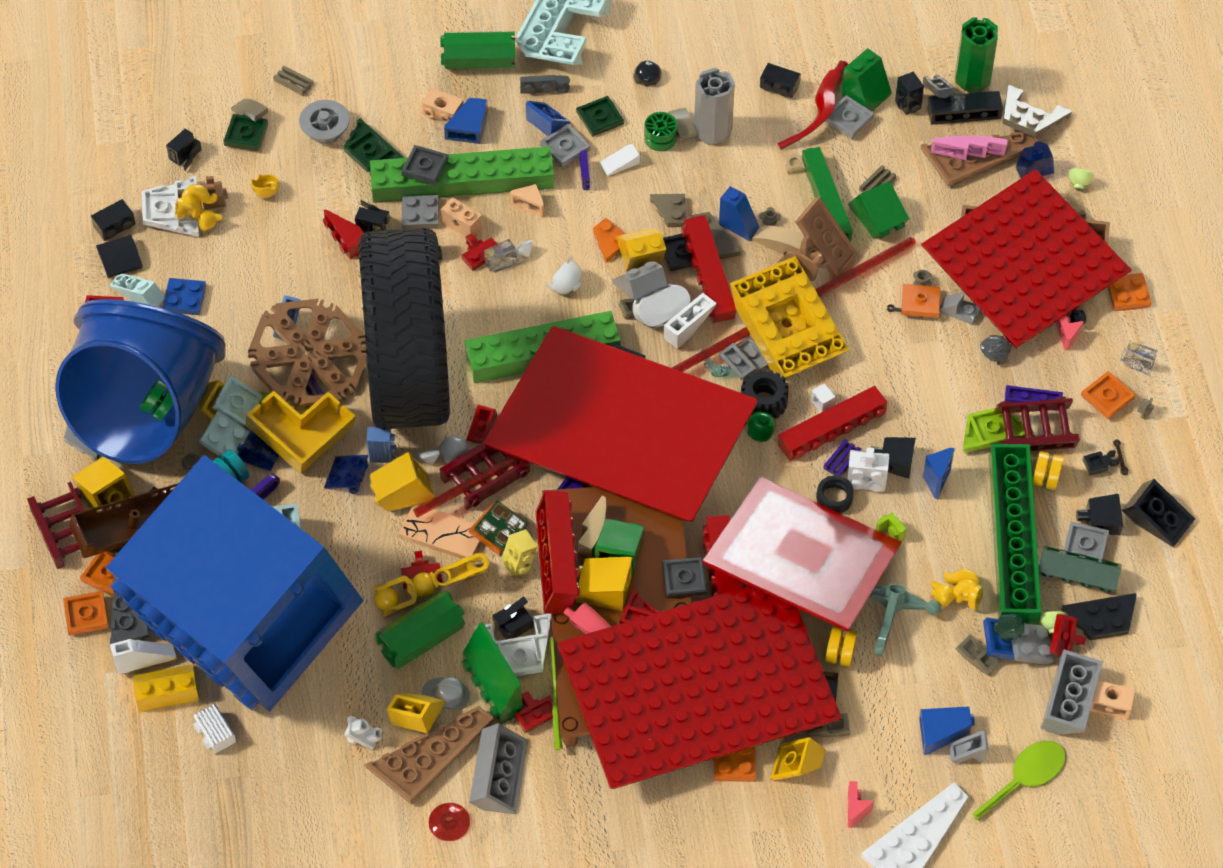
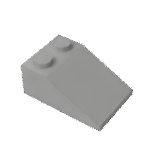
M656 261L647 262L644 266L638 269H631L628 273L612 280L614 285L633 300L668 287L663 267Z

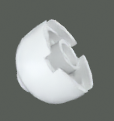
M570 257L567 260L569 264L565 262L552 277L553 284L550 282L547 284V287L558 294H568L572 290L576 292L582 284L580 282L582 270Z

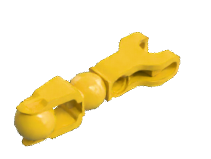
M477 553L436 570L434 574L433 572H430V574L425 572L419 573L412 580L407 576H401L387 583L375 585L372 590L376 591L374 603L378 609L383 611L382 616L387 617L394 612L414 606L418 597H429L435 590H439L438 587H448L484 574L488 570L489 559L485 554ZM476 561H480L484 565L482 567L477 568L475 567L474 563ZM445 573L448 576L447 582H438V574ZM406 583L407 592L411 595L412 599L398 604L399 595L392 587Z

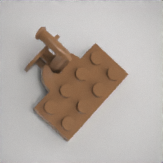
M819 197L815 198L795 221L804 235L800 246L801 253L798 251L787 252L777 263L796 256L810 281L816 279L818 268L823 267L827 268L833 278H839L858 253Z

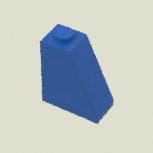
M470 97L445 124V140L480 144L488 112L487 100Z
M730 186L720 198L719 225L750 241L759 229L758 222L746 194Z
M969 706L920 710L919 723L924 755H928L970 734L971 727L975 725L974 714H970Z

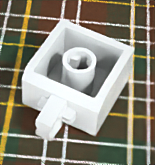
M867 448L866 452L850 450L847 480L852 484L853 489L885 492L889 454L874 453L875 448Z

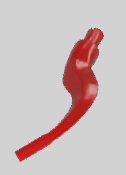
M840 60L835 69L829 70L824 76L815 96L818 108L816 118L799 134L777 143L780 150L812 133L831 115L836 103L834 91L843 81L844 68L848 65L846 61Z

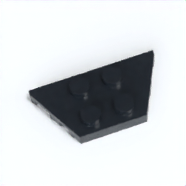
M1133 593L1062 605L1061 610L1067 613L1068 616L1077 618L1076 627L1081 629L1089 640L1119 636L1129 633L1137 595Z

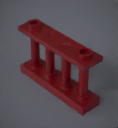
M1058 397L1054 400L1010 403V401L1000 402L997 404L994 414L1003 415L1006 438L1003 439L1001 444H1030V451L1076 448L1080 441L1079 434H1072L1070 432L1066 411L1073 403V399ZM1048 410H1059L1063 434H1051ZM1040 411L1043 436L1035 437L1032 434L1029 412ZM1010 413H1021L1025 433L1024 438L1014 437Z
M482 442L439 468L440 479L444 484L454 481L465 495L464 508L468 510L478 506L481 501L519 478L526 477L530 472V462L523 461L519 463L514 456L501 452L513 466L512 469L504 473L491 458L492 455L500 451L487 447ZM485 461L497 478L488 483L475 467L480 462ZM469 471L482 487L472 492L459 475Z
M71 482L67 483L70 492L44 503H37L34 496L27 499L31 513L57 569L64 567L62 559L66 555L80 550L77 543L64 548H57L56 543H59L58 540L73 535L71 528L57 533H51L49 528H52L51 525L71 518L72 514L84 511L79 500L82 498L78 487L74 488ZM74 500L76 508L50 518L43 517L42 513H45V510Z

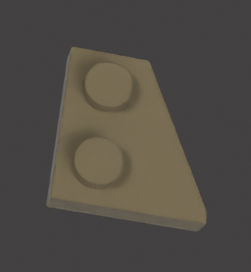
M650 194V201L656 206L657 212L663 217L666 226L683 227L684 219H686L685 194Z

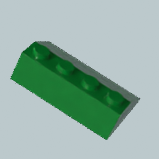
M481 622L463 651L461 663L466 672L469 671L472 675L473 685L481 690L480 695L483 701L489 703V709L494 719L498 718L502 724L515 718V713L522 710L521 684L484 623Z

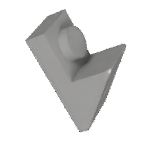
M965 292L947 295L939 307V312L973 325L980 309L976 305L964 301Z
M983 730L949 743L951 762L957 764L971 758L983 762L989 750L986 731Z

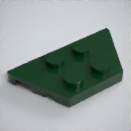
M361 118L358 119L356 128L352 130L350 138L343 146L344 152L366 172L371 171V160L404 158Z

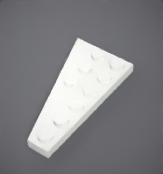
M954 782L862 852L861 857L871 868H925L952 822L967 802L968 796Z

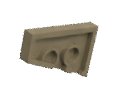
M710 212L691 215V218L706 215L720 259L741 255L740 249Z

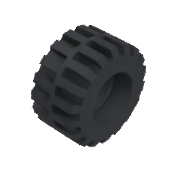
M761 369V372L756 370L753 371V375L748 374L747 379L743 380L741 393L757 399V405L752 413L759 411L767 412L777 419L779 414L782 415L785 412L788 404V383H785L786 379L780 377L778 372L773 373V370L768 372L765 369ZM765 392L771 394L772 397L761 398L756 394Z

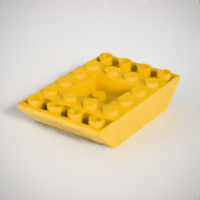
M796 256L730 284L736 310L765 361L768 363L770 370H773L774 373L778 372L780 377L788 378L849 351L847 344ZM782 321L790 322L791 327H784Z

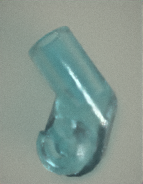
M711 358L704 361V365L714 377H726L731 374L729 366L716 365Z

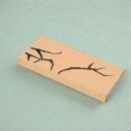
M419 504L412 506L399 532V538L462 559L474 555L481 542L468 532L474 524L473 522Z

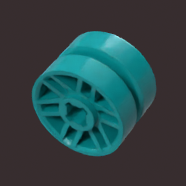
M230 449L221 454L220 458L213 460V462L241 483L250 477L244 462Z

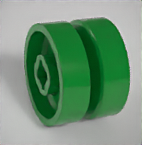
M655 112L646 118L644 141L650 149L666 151L676 144L677 121L671 114Z
M160 380L154 383L139 406V409L146 414L154 409L151 417L158 422L165 417L174 404L169 390L164 393L166 385Z

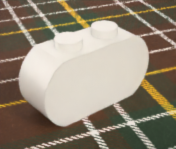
M669 283L667 284L668 287L635 300L633 303L634 317L644 325L654 328L661 327L665 321L671 320L690 304L688 291L682 286Z

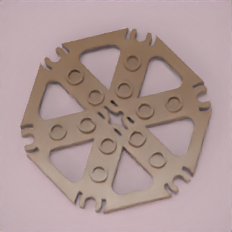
M319 298L276 303V305L271 307L274 314H270L266 310L260 318L248 350V358L256 359V361L250 362L251 370L271 392L275 391L281 398L285 395L284 400L286 402L289 398H292L294 400V407L297 406L300 400L298 408L312 406L325 395L309 396L306 394L305 389L312 372L331 391L330 393L338 401L342 402L347 397L344 391L349 392L350 395L356 391L367 360L366 347L361 346L366 344L365 335L337 305L334 311H332L333 303L328 308L323 306V299L317 305ZM301 308L312 310L313 315L306 334L287 315L289 310ZM333 318L339 319L351 332V336L348 338L324 340L330 321ZM270 326L287 345L275 347L261 346L260 340L264 329ZM306 350H307V351H310V350H311V351H312V356H311L310 354H307V355H306V354H305ZM353 357L358 359L354 374L351 377L344 376L330 361ZM294 365L286 385H279L266 371V368Z

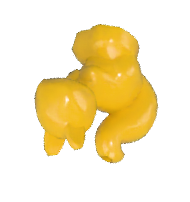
M192 184L184 190L182 197L176 199L175 219H182L187 215L192 219L197 218L201 231L206 232L212 229L223 216L222 214H215L212 210L203 209L201 202L209 205L214 204L217 201L216 193L210 195L208 190L202 185Z
M960 569L953 574L950 571L945 572L944 580L948 584H939L936 581H931V586L934 588L931 591V595L942 607H947L956 599L957 603L967 601L970 609H978L984 589L980 586L978 575L972 570Z

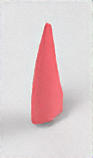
M585 602L575 612L569 607L564 611V614L570 618L571 624L584 634L611 627L598 612Z

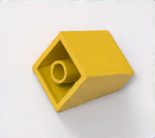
M649 228L616 237L626 271L638 269L647 262L656 261L658 264L662 263L666 246L660 231Z
M409 452L369 474L371 479L370 487L376 495L374 500L379 507L382 506L387 512L436 499L428 472Z
M101 457L72 476L76 488L78 487L80 494L92 508L135 496L125 473L105 457Z
M632 557L586 558L583 566L580 565L578 570V577L580 579L577 585L580 587V593L576 597V602L582 604L585 602L587 605L623 612L632 579Z

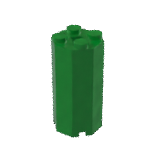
M972 17L962 24L955 70V83L969 93L980 92L991 83L998 40V26L988 18L977 20V17Z
M515 31L444 32V35L440 37V47H444V53H441V65H445V69L516 67V62H512L516 58L515 37H512L515 36Z
M447 590L439 592L375 633V641L378 646L382 644L383 649L381 653L392 667H396V669H400L463 629L465 625L462 617L464 611L459 604L456 605L453 602V598Z

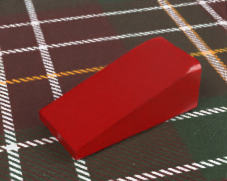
M478 404L466 438L467 441L478 444L484 442L496 419V409Z

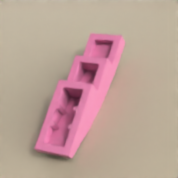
M986 136L934 138L932 140L931 153L966 160L967 155L985 158L986 153L1005 156L1008 140Z

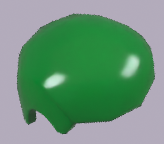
M762 411L752 413L746 423L748 424L747 434L758 442L768 441L776 427L774 418L769 413Z

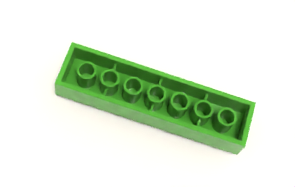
M612 311L465 340V351L473 382L478 383L524 373L552 326L609 346L611 342L621 346Z

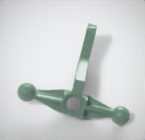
M901 585L875 586L869 597L882 603L886 608V613L877 638L874 655L881 657L883 655L895 611H901L902 609L926 610L928 614L935 616L941 612V604L936 600L926 602L907 592Z

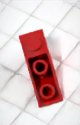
M327 209L323 210V223L326 228H330L333 239L339 242L342 253H346L349 259L359 256L358 242L360 236L364 234L362 229Z

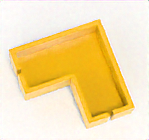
M273 391L261 401V405L258 404L246 414V426L297 472L302 474L354 427L356 416L344 405L340 408L341 402L329 392L300 415Z

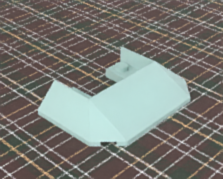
M536 0L515 40L525 57L570 65H583L581 53L587 43L586 37L564 33L575 13L600 17L602 13L609 14L611 0Z

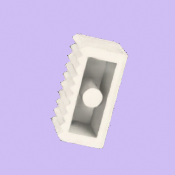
M216 704L194 715L195 723H193V726L198 734L202 733L204 736L202 740L208 750L212 749L215 754L236 743L234 733Z

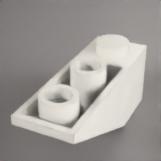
M133 639L110 644L118 675L177 659L172 644Z

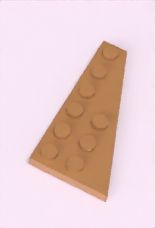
M1013 132L1007 136L992 135L994 138L1008 140L1005 156L986 153L985 158L967 155L966 160L931 153L932 145L927 143L921 144L920 149L947 186H951L1041 147V141L1038 137H1033L1024 132Z
M477 706L458 716L456 720L440 725L433 732L425 733L401 745L400 749L390 754L388 752L374 762L370 761L365 764L366 769L408 803L412 804L481 735L482 729L489 727L494 722V717L480 706Z

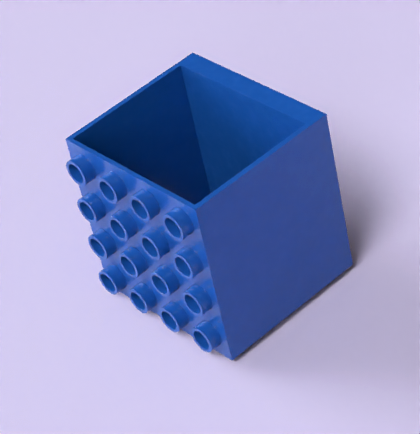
M205 455L200 458L106 566V569L116 578L110 588L123 599L122 601L135 611V614L147 624V627L162 640H168L192 664L196 663L218 685L221 687L225 686L234 694L233 696L251 711L259 703L270 712L364 601L323 545Z

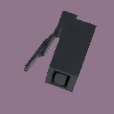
M186 128L166 145L169 160L178 166L186 161L183 166L184 171L192 163L195 155L202 150L201 142L196 138L194 139L193 133Z
M360 200L361 205L365 208L359 207L355 216V225L359 226L364 233L386 231V224L388 225L390 220L389 211L379 209L373 204L370 205Z
M524 596L511 605L509 603L501 611L492 615L495 626L501 631L506 640L516 638L534 627L533 618L524 607L528 603Z

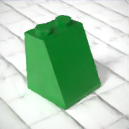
M867 48L844 68L841 96L847 95L870 111H873L892 94L882 58Z
M890 180L859 194L848 204L873 238L877 236L883 238L889 235L890 230L894 228L898 231L906 226L905 223L910 220Z
M605 519L595 546V558L632 557V576H634L644 539V526H640L637 523H624L616 519Z

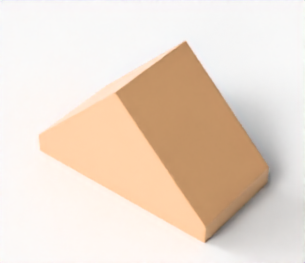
M536 184L510 192L511 205L538 216H544V203Z

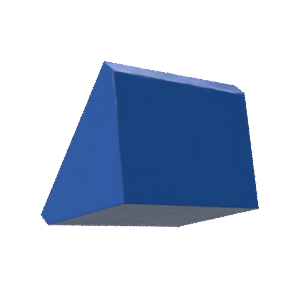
M526 102V120L547 136L571 123L547 103Z
M951 447L926 456L923 478L935 499L939 498L951 471L955 448Z

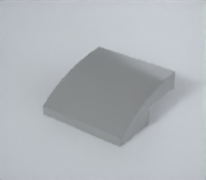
M750 336L736 345L732 343L718 353L741 380L747 379L748 374L753 375V371L761 372V369L769 367Z

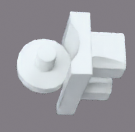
M347 717L348 727L344 735L347 736L348 742L352 744L359 743L369 750L375 749L376 742L381 740L382 729L378 727L372 728L363 718Z

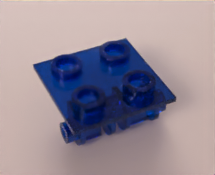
M252 430L243 444L239 443L237 447L239 451L238 456L243 462L268 471L272 470L279 457Z
M368 455L336 456L324 488H348L351 494L359 492L360 483L363 482L366 468L369 466L367 461Z

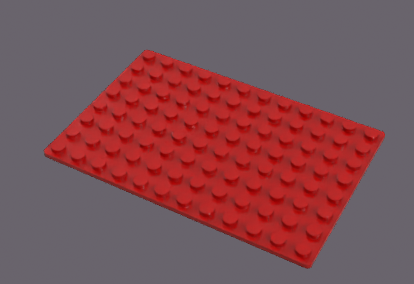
M552 326L487 434L484 444L492 449L681 520L693 522L755 409L757 399L565 329Z
M752 586L558 643L559 652L610 789H617L838 721L841 718L798 608L765 594Z

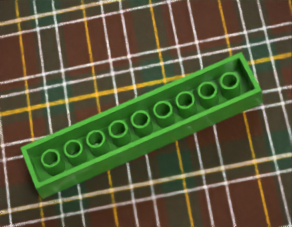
M551 146L448 154L449 159L436 185L402 176L401 171L408 158L370 161L373 203L400 201L402 196L438 195V197L511 192L512 190L536 184L538 189L554 188Z

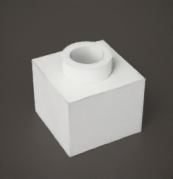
M825 383L812 390L811 402L820 413L835 405L836 395Z

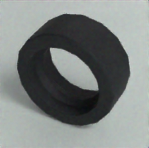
M828 476L818 484L817 503L838 513H843L852 505L853 486L849 480L842 476ZM832 487L840 488L846 493V499L839 502L830 501L824 497V491Z

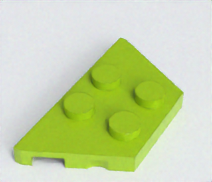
M995 408L968 414L963 453L991 447V444H1001L1003 439L1006 438L1003 415L994 414ZM1010 413L1014 437L1024 438L1025 433L1021 420Z

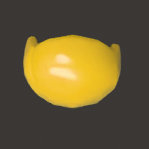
M259 174L256 180L251 179L253 192L258 197L264 199L275 195L280 188L279 180L275 175Z

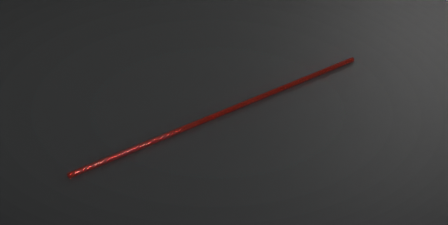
M911 236L815 289L818 296L820 297L910 248L916 244V241ZM747 327L672 368L684 372L724 350L732 343L735 344L751 334ZM514 456L507 457L414 508L415 516L418 518L517 464L522 459Z

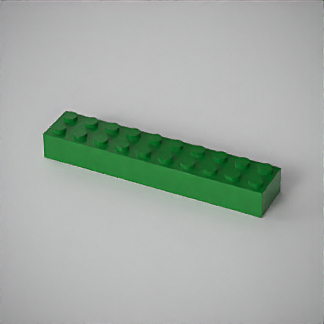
M991 444L989 470L998 618L1005 621L1011 620V622L1039 625L1042 611L1030 444Z

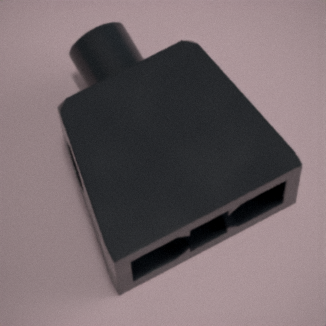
M886 437L884 438L883 448L871 446V448H875L874 453L889 454L888 473L909 479L916 438Z
M1119 494L1088 499L1086 509L1076 510V520L1087 521L1088 526L1109 530V535L1121 536L1123 520Z

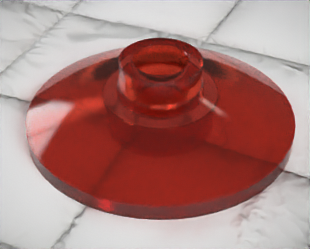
M444 803L437 806L431 812L428 820L429 829L440 840L455 841L463 837L468 831L470 817L461 805ZM452 817V820L447 821L445 818Z

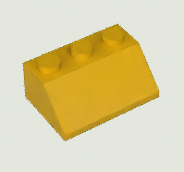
M193 664L133 675L134 692L139 712L199 701Z

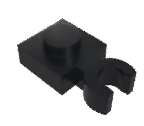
M1111 450L1104 456L1101 451L1083 456V462L1089 475L1108 471L1109 466L1115 467L1119 465L1120 459H1111V457H1115L1116 451Z

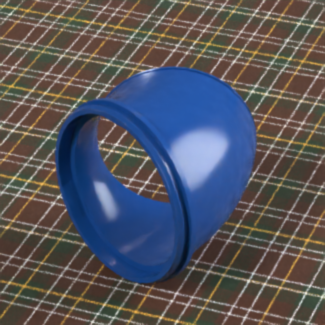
M98 299L87 301L79 307L78 312L74 316V324L79 329L73 348L62 361L56 376L55 390L60 412L75 436L97 454L126 464H141L155 460L173 445L191 420L207 388L215 363L221 362L225 358V339L211 326L168 309L124 300ZM157 380L166 385L164 393L169 390L174 403L160 422L151 417L154 409L148 414L139 409L146 394Z

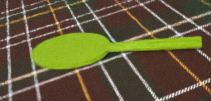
M550 637L553 676L552 715L555 750L560 751L563 749V743L560 736L553 637Z
M1040 741L1025 748L1019 754L1013 766L1015 779L972 814L974 819H980L1020 784L1027 787H1035L1052 780L1060 772L1065 761V752L1062 746L1054 741Z

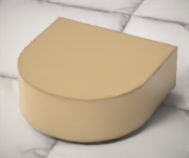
M791 155L786 159L785 167L788 174L805 172L806 167L800 156Z

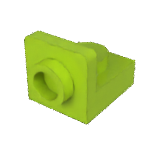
M893 512L878 519L877 531L883 532L887 529L892 538L895 537L899 541L905 539L907 528Z

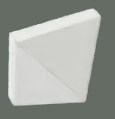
M524 241L514 249L515 256L529 258L533 241Z
M434 448L417 455L432 466L440 453L439 450Z

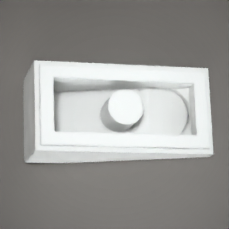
M630 144L605 158L599 164L606 175L610 176L640 164V155L633 144Z

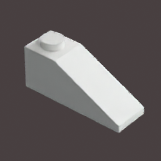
M704 293L699 295L664 325V339L678 349L692 337L715 308L716 302Z

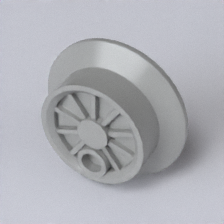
M319 100L309 104L303 109L299 118L302 131L312 140L324 144L338 140L348 128L350 121L347 109L342 104L332 100Z

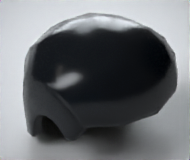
M645 60L637 65L633 78L637 84L643 83L648 87L660 81L662 71L658 64Z

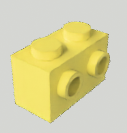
M526 529L509 535L501 558L505 568L509 570L513 577L520 574L524 575L530 571L538 549L537 544Z

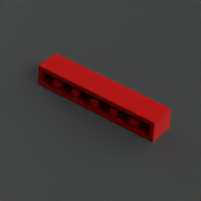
M706 215L684 219L681 232L683 238L686 237L687 251L693 257L691 263L693 269H696L698 273L696 275L698 285H702V293L716 302L715 308L708 316L712 317L713 323L735 319L737 310Z
M873 386L778 434V446L789 461L795 458L799 459L805 453L817 450L821 445L834 441L840 435L848 434L854 428L860 425L864 426L870 420L883 416L886 413L887 400L877 387Z

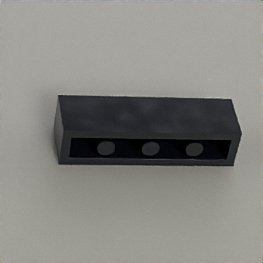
M999 91L949 95L948 98L931 96L928 99L927 109L930 124L932 125L1001 119L1003 105Z

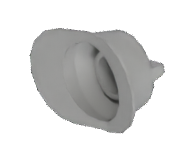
M453 677L431 679L422 688V695L445 700L443 708L458 710L466 706L470 697L468 688Z

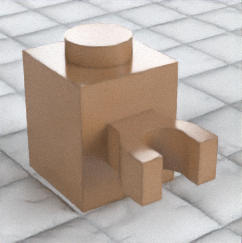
M213 176L206 177L207 183L200 185L204 186L210 195L216 193L217 201L210 205L203 203L204 209L226 206L225 199L228 198L227 189L222 187V181L214 182Z

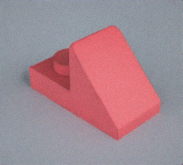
M1066 315L1055 322L1064 350H1068L1080 335L1084 323L1083 321L1071 323L1069 315Z
M849 781L847 828H852L873 810L874 801L861 800V789H857L858 781Z

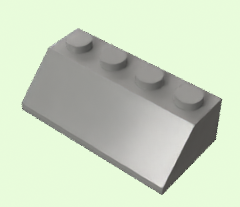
M1063 650L1041 729L1059 735L1085 731L1103 661Z
M499 723L482 729L469 803L484 811L516 813L527 739Z

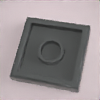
M414 145L401 171V175L436 185L449 159V155Z
M702 557L662 560L667 598L707 595Z

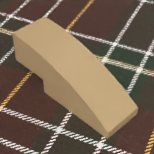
M761 225L752 237V240L784 255L786 252L791 251L801 253L800 246L804 235L787 228Z
M603 495L582 523L583 536L578 542V553L588 558H593L595 555V546L606 519V497Z

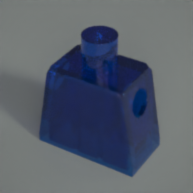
M1037 141L1034 143V146L1022 150L1015 167L1020 178L1035 169L1042 176L1054 174V160L1048 144Z

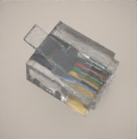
M510 239L484 250L485 265L489 271L494 273L513 264L525 262L524 256L517 257L516 248Z
M1130 340L1127 348H1124L1120 361L1125 363L1124 366L1150 377L1158 350Z

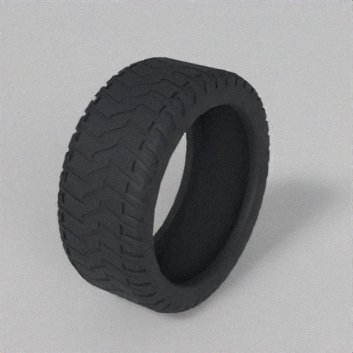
M428 228L366 232L360 236L358 246L372 421L375 427L383 430L442 425L448 422L450 416V397L437 237L434 231Z

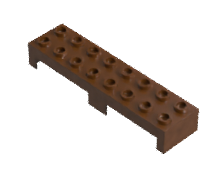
M179 483L72 514L69 526L83 557L88 558L124 547L173 491V489H170L176 487Z

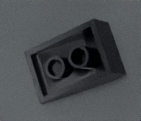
M1155 479L1143 483L1122 509L1136 525L1172 547L1176 545L1195 520Z

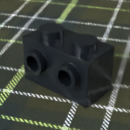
M914 71L898 77L895 101L898 108L902 109L905 115L917 112L922 106L924 85Z

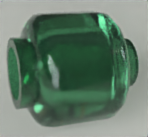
M1017 614L999 616L997 623H994L995 635H999L1003 641L1020 639L1022 634L1025 633L1023 618H1019Z

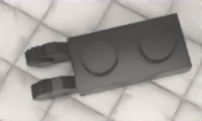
M565 75L520 77V94L548 93L551 91H557L558 93L569 92L570 79Z
M934 75L933 79H930L928 76L923 77L924 87L932 91L938 98H948L949 95H955L954 87L939 75Z

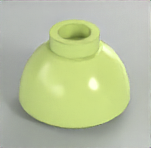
M1078 168L1069 170V179L1074 185L1073 188L1077 190H1084L1085 186L1094 177L1093 172Z
M1061 611L1045 612L1041 614L1040 621L1049 631V634H1053L1057 614L1067 616L1068 614Z

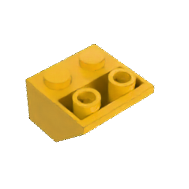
M413 692L395 694L386 711L392 725L428 734L443 708L445 700Z

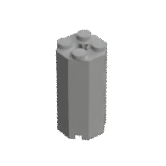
M717 68L701 72L695 87L694 126L699 139L708 145L727 140L733 127L735 82L729 72L724 71L722 73Z

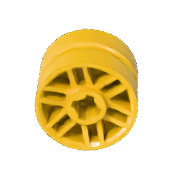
M1040 451L1032 482L1033 486L1042 487L1044 480L1047 479L1046 489L1056 491L1064 456L1054 454L1050 462V453Z
M833 626L825 662L836 664L840 656V665L850 667L858 631H846L845 637H843V629Z

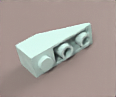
M121 273L116 276L109 285L132 302L157 307L165 299L155 282Z

